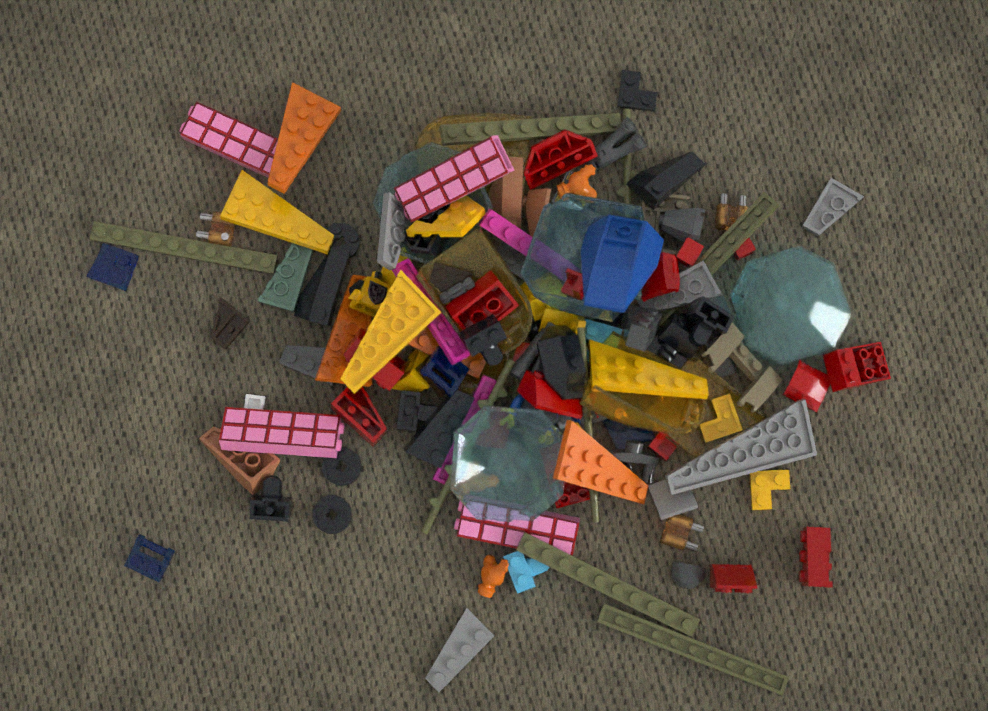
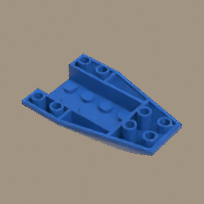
M607 215L588 226L580 252L584 306L622 313L629 307L657 268L664 239L647 221Z

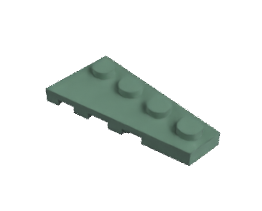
M292 243L283 261L277 267L275 274L269 280L266 289L257 301L295 312L314 250Z

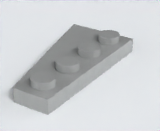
M390 192L383 194L377 263L388 270L396 269L401 252L400 243L404 242V230L410 223V220L404 215V208L401 202Z
M701 261L679 274V292H671L648 299L643 302L640 295L636 297V300L640 307L646 309L648 307L655 308L658 312L691 304L693 300L702 296L709 299L720 296L722 293L705 262Z
M466 608L425 678L438 692L494 637L488 628L468 608Z

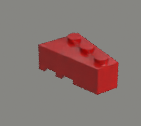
M363 386L355 394L346 387L331 403V409L337 415H341V418L372 447L386 434L387 428Z
M803 527V531H800V542L803 543V550L799 552V561L802 562V570H799V582H802V586L833 587V581H829V570H832V563H829V553L831 552L830 528Z

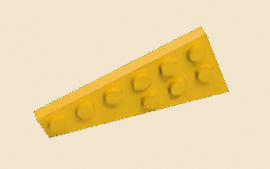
M241 170L220 215L221 220L328 255L334 241L332 233L248 173Z
M401 269L367 329L364 338L361 340L353 358H351L340 378L354 394L441 314V311Z
M589 339L591 390L698 399L708 398V384L705 378Z

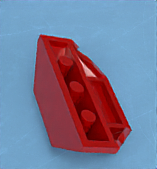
M565 129L531 146L523 172L529 189L532 190L597 157L593 141Z

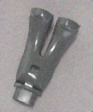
M628 116L623 119L614 133L595 147L598 156L583 163L584 167L585 165L589 166L592 164L598 171L623 156L647 147L645 140L638 133L637 127ZM629 137H631L629 140H627V141H626L625 143H623L622 145H620V146L614 148L615 146H617V145L620 144L621 142H623V141H625L626 139H628Z
M548 322L546 327L541 329L526 351L515 361L509 373L511 376L522 380L525 371L529 369L536 356V361L530 371L538 370L542 372L536 343L548 326L556 325Z

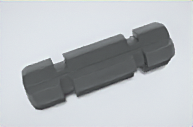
M471 277L464 279L463 283L459 282L449 288L448 292L444 291L439 295L441 302L447 304L451 301V298L454 300L467 292V289L474 288L475 282Z

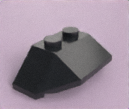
M450 204L418 221L432 224ZM405 233V239L402 243L411 252L440 256L450 237H440L439 234H432L430 237L415 234L414 237H408L407 233Z
M566 325L548 326L536 343L544 380L563 400L581 399L583 397L586 370L578 335Z

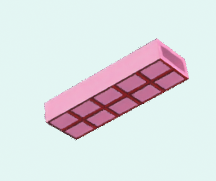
M197 101L194 106L190 107L189 117L180 127V136L184 140L269 178L278 138Z
M495 135L394 187L395 196L404 208L405 217L410 222H414L515 170L498 135Z
M225 407L219 443L221 450L337 458L338 451L342 449L340 434H344L345 424L341 423V415Z
M465 495L464 500L460 499L458 511H461L460 519L456 518L454 530H457L458 537L516 548L523 533L526 532L573 555L580 522L578 517L471 495Z

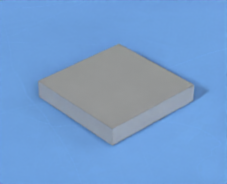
M666 479L648 486L661 520L698 508L692 490L671 495L668 491Z

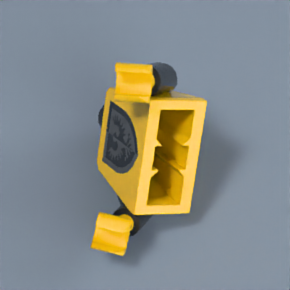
M374 271L371 277L367 276L363 280H358L349 288L350 296L348 298L351 300L349 307L375 317L391 288L390 285L382 282L383 274Z

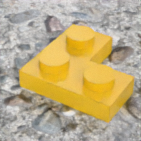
M730 394L712 399L717 419L699 424L705 443L743 430Z
M766 470L749 474L751 510L772 509L771 490L790 489L789 470Z

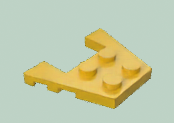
M466 195L452 202L432 224L416 220L406 230L408 237H414L415 234H422L423 237H430L432 234H439L440 237H463L486 212L484 207Z

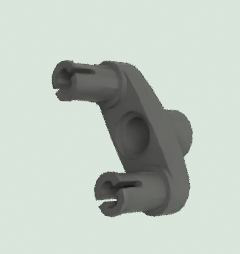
M626 440L625 449L608 450L619 461L644 464L641 479L647 483L648 481L649 483H654L655 468L658 466L659 457L642 451L643 442Z

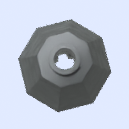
M688 208L665 211L664 214H660L658 225L662 226L661 230L682 242L688 237L694 241L695 239L699 240L704 217L700 216L701 212L705 213V209Z

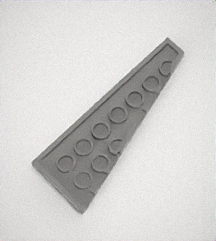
M806 400L796 401L667 473L665 478L669 494H677L816 456L817 451Z

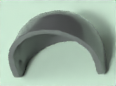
M672 562L671 576L679 587L692 589L703 581L706 568L681 562Z

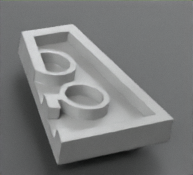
M830 178L803 223L802 228L819 236L864 196Z

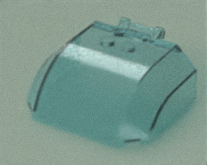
M567 193L561 196V200L543 206L520 274L533 296L543 303L564 312L613 322L621 312L584 306V297L582 300H578L561 292L567 279L565 271L569 268L582 273L580 252L588 226L607 215L645 221L642 207ZM641 290L639 291V293L637 294V296L634 298V300H640V299H641V296H642Z

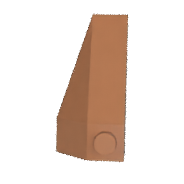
M508 157L515 171L492 183L484 203L485 212L491 209L521 229L523 216V158Z
M548 188L528 190V196L524 195L523 207H526L525 213L529 235L542 244L544 243L551 199V189ZM534 262L535 270L539 271L540 266Z
M213 426L199 440L252 495H255L262 489L266 477L273 475L280 463V459L275 454L221 450L219 443L221 429Z

